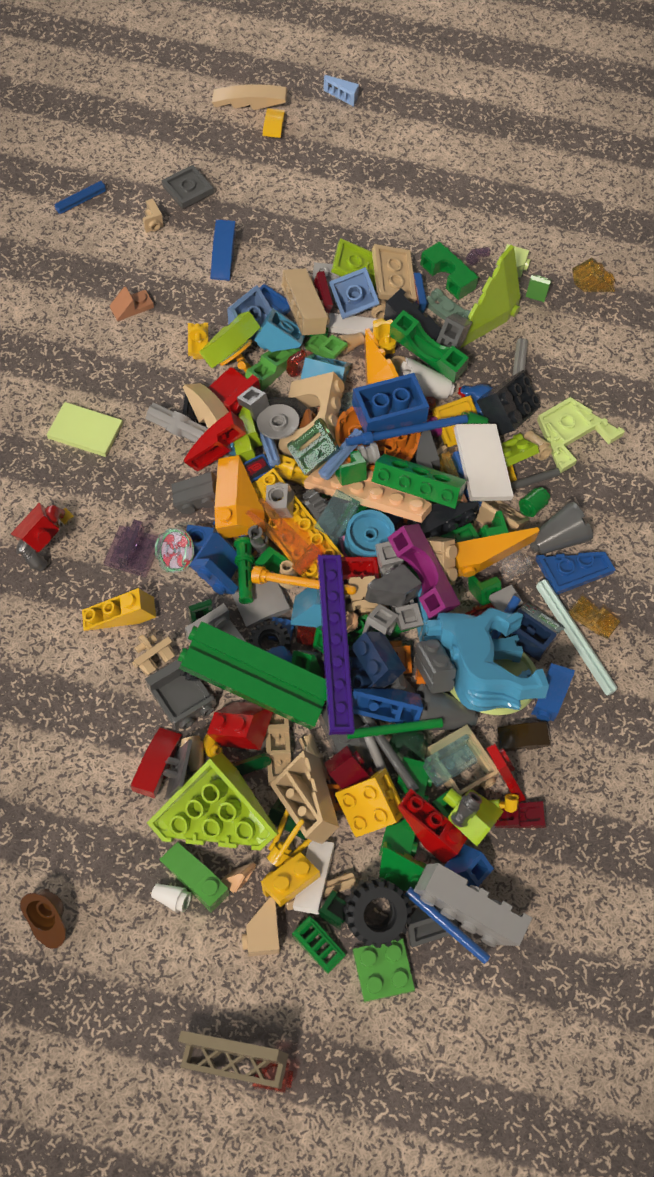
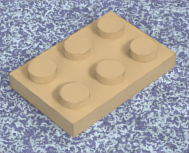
M374 244L372 256L378 299L388 300L402 288L406 292L404 296L413 304L417 300L410 250Z

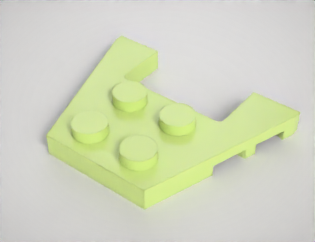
M571 397L538 415L537 418L545 440L551 444V454L560 473L571 468L577 462V459L566 448L567 445L593 430H596L608 444L621 438L625 433L622 428L618 427L617 429L610 425L606 418L601 419L592 414L591 409Z

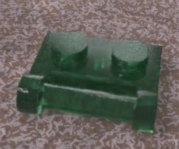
M321 418L317 419L314 425L299 438L287 444L290 453L306 476H309L341 450L327 429V424ZM320 433L321 436L314 440L305 449L300 451V447H302L316 434Z

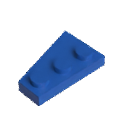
M586 552L568 556L556 554V556L549 557L537 555L535 558L546 580L557 595L614 574L616 570L606 552Z

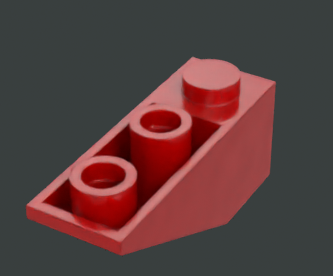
M410 788L398 805V809L424 848L443 864L459 853L467 837L449 819Z

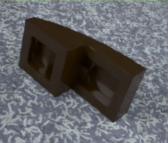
M547 722L523 723L497 728L501 749L504 748L505 752L523 748L533 750L551 746Z

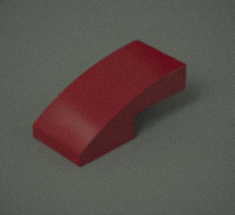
M543 801L518 802L517 809L514 812L510 813L502 809L504 812L495 823V828H547L545 803Z

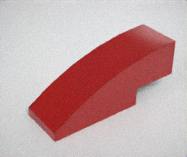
M232 411L225 414L197 440L184 458V463L195 471H200L230 452V444L246 434L243 420Z
M159 727L130 786L133 792L156 799L163 778H166L163 772L166 769L169 770L171 765L166 764L165 761L169 757H174L182 734Z

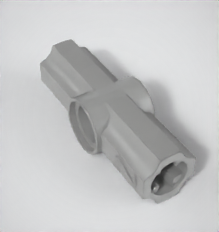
M152 403L145 418L165 428L169 433L180 438L184 437L194 443L208 430V428L191 421V418L177 411L172 412L155 403Z

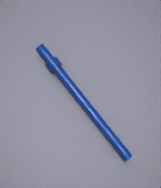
M465 414L374 433L371 431L362 432L361 435L345 438V443L347 447L358 444L369 445L378 440L467 423L468 417Z

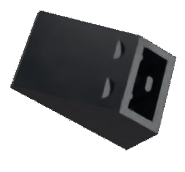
M524 370L513 375L476 400L484 417L488 418V423L497 425L499 436L515 431L541 407L539 398L534 393L530 379L526 376Z
M478 502L459 503L455 509L442 504H432V511L422 523L408 519L407 525L419 524L426 538L440 537L469 523L473 526L479 504Z

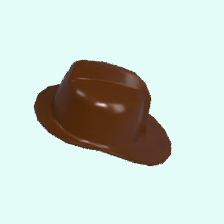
M47 888L39 893H27L23 896L20 908L36 939L47 948L54 949L60 947L66 939V929L61 919L64 912L62 900Z

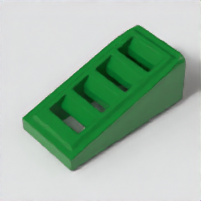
M311 916L292 933V938L327 974L346 956ZM311 927L314 931L304 939L302 935ZM319 935L321 939L311 947L309 944ZM327 943L329 946L319 956L316 952ZM334 950L336 955L326 964L323 960Z

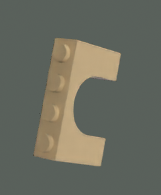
M335 372L291 382L288 399L297 409L303 410L320 406V410L310 424L297 429L287 438L279 439L277 451L281 455L300 460L332 453L335 442V427L344 391V383Z

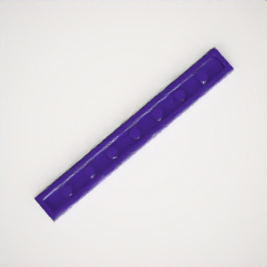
M318 555L317 564L329 735L354 734L341 555Z

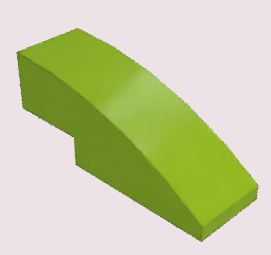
M250 311L240 313L228 326L223 327L199 353L210 368H214L242 346L261 327Z
M242 407L239 418L244 422L246 434L234 441L236 455H239L244 463L257 456L255 448L262 446V442L250 410Z

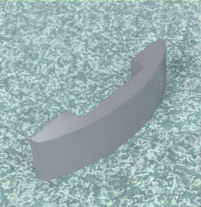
M389 541L375 545L382 578L390 569H396L401 566L404 560L397 557ZM414 599L401 607L390 606L392 612L399 615L397 624L401 631L424 625L418 604L414 603Z

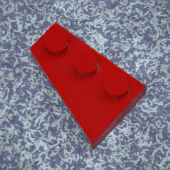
M496 744L486 748L511 794L518 795L519 803L526 800L511 773L515 768L504 748L499 750Z

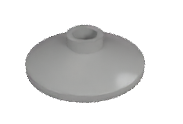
M284 404L268 406L257 417L259 431L271 439L287 438L299 426L298 413L292 407Z

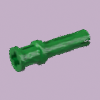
M240 537L234 541V547L236 548L234 562L238 566L239 603L250 604L253 602L251 566L255 559L252 555L253 546L250 538Z

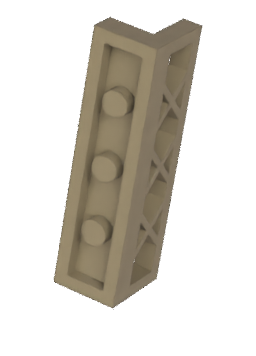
M181 1030L178 1042L185 1044L186 1047L180 1068L281 1089L289 1054L279 1049ZM194 1047L200 1048L206 1057L197 1065L190 1064ZM224 1053L230 1063L219 1070L216 1068L213 1059ZM245 1058H249L254 1068L246 1075H243L237 1064ZM270 1063L278 1064L274 1081L267 1080L262 1072V1069ZM256 1073H258V1075H259L260 1078H258V1077H253V1076H254Z

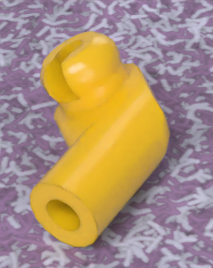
M206 733L203 739V748L206 755L211 758L221 752L223 753L222 747Z

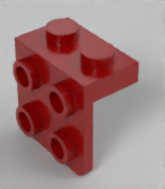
M231 367L216 379L208 389L220 399L229 412L232 411L237 415L243 407L238 403L237 397L251 386L260 390V383L255 375L252 374L247 379Z

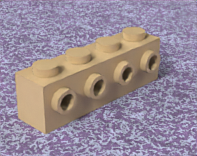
M306 268L283 270L281 287L301 334H325L326 326L329 325V314L324 310L323 301L319 299L318 290L313 285L312 277L309 276Z

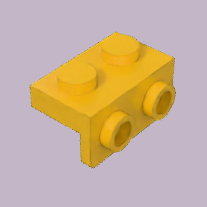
M299 852L294 857L288 858L277 870L269 872L261 881L263 894L266 897L271 896L282 907L320 877V871Z

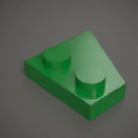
M383 842L379 877L391 881L402 891H407L410 887L415 889L427 864L415 860L406 852L401 854L392 849L391 844Z

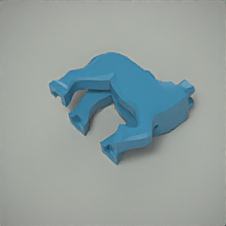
M489 608L478 616L459 613H438L437 620H426L425 632L427 636H422V641L431 639L440 641L451 663L456 668L454 679L456 694L460 702L469 710L478 712L496 708L520 710V700L546 698L549 684L543 668L535 670L533 674H531L529 669L522 671L519 676H515L493 662V660L507 659L520 663L523 649L522 646H517L518 635L492 639L489 633L492 630H497L503 635L508 636L520 628L523 614L517 612L513 614L506 613L495 608Z

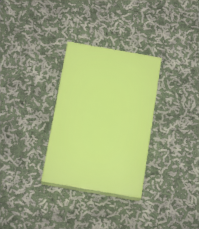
M64 402L47 433V438L106 457L123 425V421Z

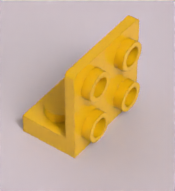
M386 768L377 771L365 781L335 793L355 837L395 824L403 817L398 809L401 799Z

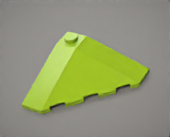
M510 245L499 257L496 263L498 266L494 270L492 277L489 276L484 285L478 304L475 303L469 313L468 320L472 321V324L460 348L506 323L511 316L515 317L520 310L518 305L521 297L513 245Z
M222 752L211 757L147 822L150 828L164 842H172L176 838L186 839V844L205 845L206 841L218 842V847L237 848L239 844L251 845V850L260 851L279 834L239 771Z

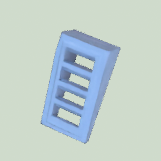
M325 75L324 91L354 106L358 98L359 84Z

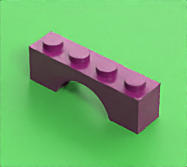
M419 524L402 526L387 537L397 557L409 563L418 574L422 582V593L419 600L428 618L438 617V613H448L460 605Z

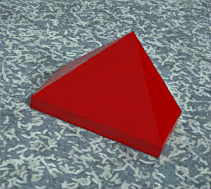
M341 557L343 584L347 585L348 580L352 577H361L363 579L366 576H374L376 579H379L377 557Z

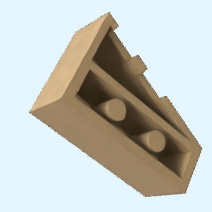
M303 750L270 785L296 825L300 819L304 820V824L300 828L304 837L323 844L339 828L320 758Z

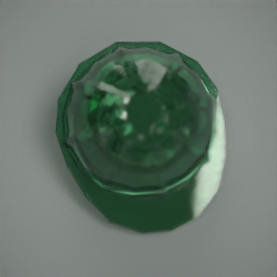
M411 731L391 734L392 737L389 743L401 761L403 757L424 762L428 761L425 758L428 742L422 732Z

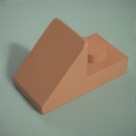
M125 286L109 307L116 320L120 321L154 308V303L146 290L130 295Z

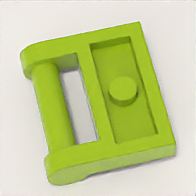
M520 433L514 435L512 439L501 443L507 467L539 453L538 445L524 439Z

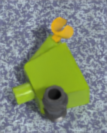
M452 788L443 798L446 803L454 808L448 816L449 821L476 846L479 845L504 812L502 809L510 813L516 811L519 799L516 794L505 795V802H501L500 799L487 800L471 789L465 796H461Z

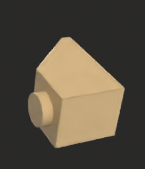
M269 897L246 925L247 933L242 934L243 950H248L249 957L279 954L276 904L272 897Z

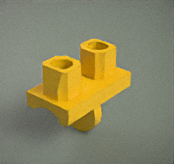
M384 318L373 321V335L378 340L379 349L383 348L385 354H393L396 347V340L390 337V324L393 320L385 321Z
M188 323V356H193V359H204L199 351L209 342L208 323Z
M280 454L281 463L274 467L282 479L303 486L305 479L316 469L314 465Z

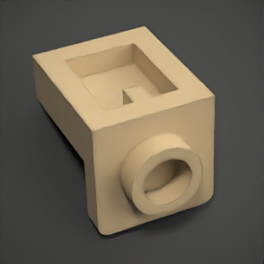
M154 199L147 200L146 217L143 218L146 233L157 231L164 227L162 214Z

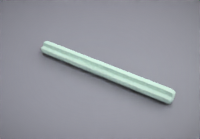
M546 579L537 583L536 588L559 624L565 628V633L606 695L613 694L617 690L614 681Z

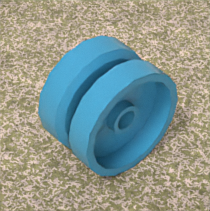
M364 510L353 515L348 522L343 543L345 553L348 557H377L375 545L389 541L387 537L395 532L394 524L388 516L375 510Z

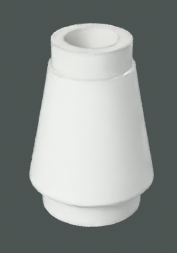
M157 883L152 890V898L176 913L179 911L185 912L191 901V892H188L184 887Z

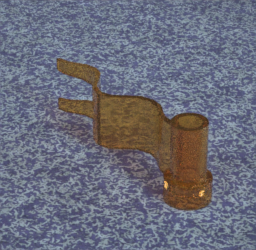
M261 497L258 501L278 530L276 531L249 510L246 514L294 562L291 567L302 576L317 561L318 555L324 554L314 543L308 545Z

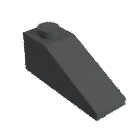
M456 313L446 317L436 342L446 347L453 345L459 350L467 336L472 321ZM429 364L426 365L427 367H429V368L435 370V369H434L433 367H431Z

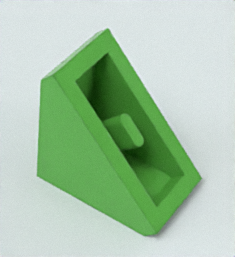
M533 274L526 297L544 302L552 279Z

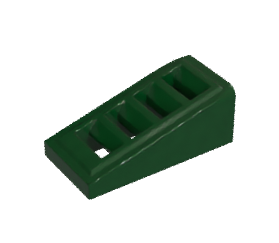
M211 599L188 606V617L191 624L213 610Z

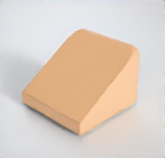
M252 862L236 868L221 881L231 892H237L248 882L256 868V864Z

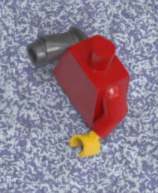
M38 503L11 532V535L19 541L16 547L17 554L22 555L31 569L38 572L44 570L48 562L37 552H40L59 531L58 520L60 519L66 525L67 521L73 518L74 515L66 507L62 509L55 505H50L45 508L42 504Z

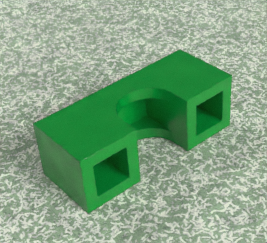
M440 241L422 252L420 265L432 276L440 272L450 274L447 278L446 289L456 299L460 300L476 289L478 281L476 273L470 270L461 259H458Z

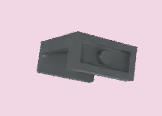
M177 660L145 678L148 689L176 731L180 728H189L195 719L200 716L206 717L210 715L216 707V699L213 695L209 694L200 679L199 681L185 680V676H180L181 670L179 667L182 662Z

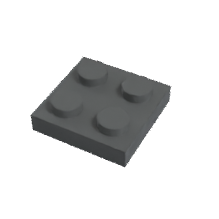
M194 165L161 180L164 189L182 209L214 194V187Z

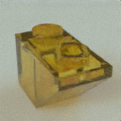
M590 258L572 268L574 284L583 292H615L614 275L605 270L602 263H598L594 258Z

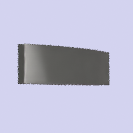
M423 431L417 447L416 464L440 471V460L431 431Z

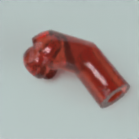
M303 349L287 359L286 372L290 377H298L301 371H298L300 369L298 365L307 357Z

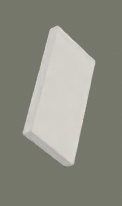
M456 424L454 432L464 477L467 480L466 486L470 501L512 500L514 495L497 425Z

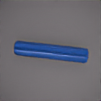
M98 181L55 203V210L58 214H62L106 191L105 184L102 181Z

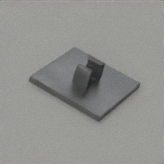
M191 739L174 754V758L169 757L165 761L166 764L172 765L171 770L166 769L163 772L164 776L169 777L165 799L169 800L183 787L193 741Z

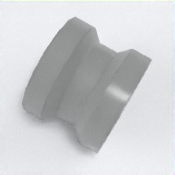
M375 442L370 443L366 447L363 445L357 447V450H359L366 461V467L368 464H375L380 458L379 449Z

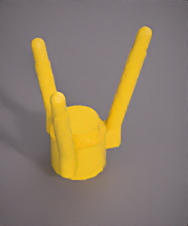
M285 810L277 829L279 834L274 837L268 847L270 852L267 855V859L278 868L288 858L302 852L312 842L309 839L305 840L291 853L292 849L289 845L304 824V820L300 819L284 843L279 842L278 844L289 815L287 810Z

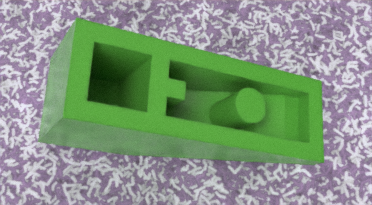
M178 842L159 859L211 913L229 896L228 887Z

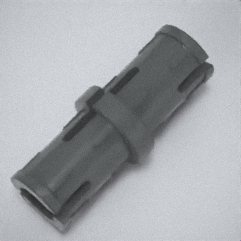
M257 525L249 528L250 542L257 552H261L262 555L270 546L268 537L261 527L258 528Z

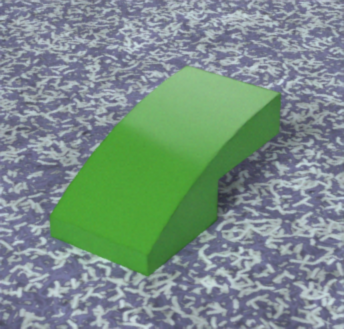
M316 334L305 343L306 350L329 359H335L348 346L346 342L334 335L328 338L323 334Z

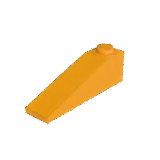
M369 328L365 329L366 385L399 377L392 361L385 358L384 349H379L378 340Z
M239 455L218 459L214 507L215 529L223 539L248 535L249 528L257 525L258 528L261 527L262 531L266 532L265 510L260 503Z
M535 527L455 543L457 547V556L455 557L457 577H471L533 543L538 536L539 528Z

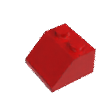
M232 702L214 712L207 735L224 747L261 750L273 712L254 703Z

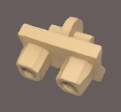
M140 635L138 639L141 644L134 649L137 653L144 649L146 652L136 658L132 664L135 668L139 667L148 676L158 668L151 659L154 655L158 654L164 663L176 656L170 646L172 643L171 639L166 637L152 647L151 644L157 641L156 637L152 635L147 639L144 635Z

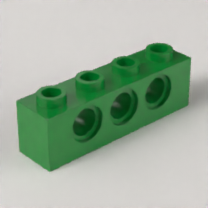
M383 454L375 463L371 482L455 509L462 500L467 480Z

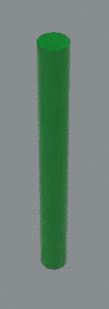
M442 718L356 728L354 734H346L347 739L442 728L443 720Z

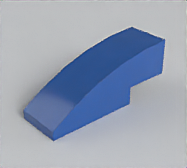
M216 219L210 279L230 281L236 234L235 221Z

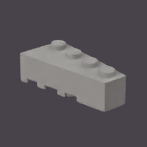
M439 863L426 865L414 889V892L421 896L420 900L429 906L435 905L441 909L440 913L451 920L456 919L462 923L461 927L472 934L477 933L482 937L481 941L491 947L496 945L520 946L532 917L525 913L522 915L513 913L511 911L513 906L505 901L500 902L495 899H489V892L474 885L467 886V879Z

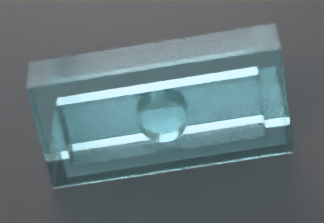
M336 489L314 528L330 536V540L338 545L347 529L349 520L358 511L360 502Z
M467 734L426 758L423 768L436 788L477 763L478 759L467 745L469 740Z

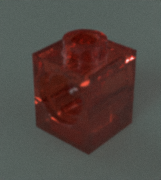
M270 1063L262 1069L265 1078L270 1069H277L278 1064ZM287 1063L281 1089L254 1083L252 1087L254 1089L285 1094V1088H291L294 1071L289 1070L290 1063ZM258 1073L254 1075V1077L260 1078Z

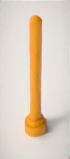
M257 565L252 569L251 581L255 584L263 585L271 581L319 589V580L272 573L266 567ZM343 584L344 594L354 595L357 592L355 586Z

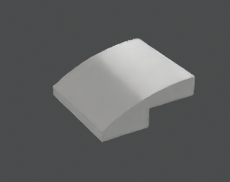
M268 581V583L263 585L252 583L253 602L250 604L239 603V584L237 585L238 589L232 594L243 621L249 629L268 618L272 620L273 617H279L291 610L282 588L277 582Z

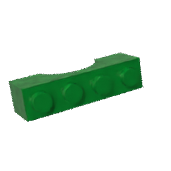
M404 310L390 324L391 338L453 383L467 369L468 356L453 345L446 347L435 342L423 330L420 322Z
M403 757L402 763L420 788L416 793L428 802L429 796L425 795L426 786L431 787L434 777V773L430 772L432 764ZM398 775L396 787L406 795L409 789ZM406 819L397 824L386 826L379 852L380 856L382 854L383 842H388L391 844V848L401 854L406 852L415 857L418 842L414 841L415 833Z

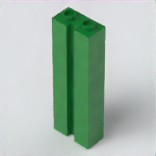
M201 621L198 627L193 626L188 636V639L192 640L188 649L183 647L177 660L182 662L179 667L180 670L308 729L315 727L323 704L327 699L324 678Z

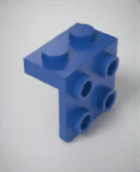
M213 532L189 566L220 595L234 594L238 589V586L231 580L238 569L234 562L236 551L217 532Z

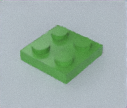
M403 938L398 942L392 940V945L388 947L382 944L381 948L371 945L352 950L364 1003L415 991Z

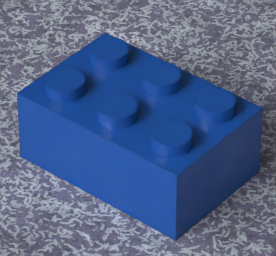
M414 373L353 388L352 405L363 432L371 431L374 433L427 422L429 405Z

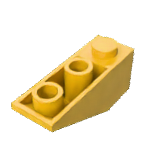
M140 588L82 610L84 631L140 624L156 618L154 597Z

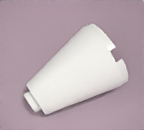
M408 357L405 358L406 362H402L398 375L403 376L414 373L426 399H447L449 395L453 394L454 383L441 373Z

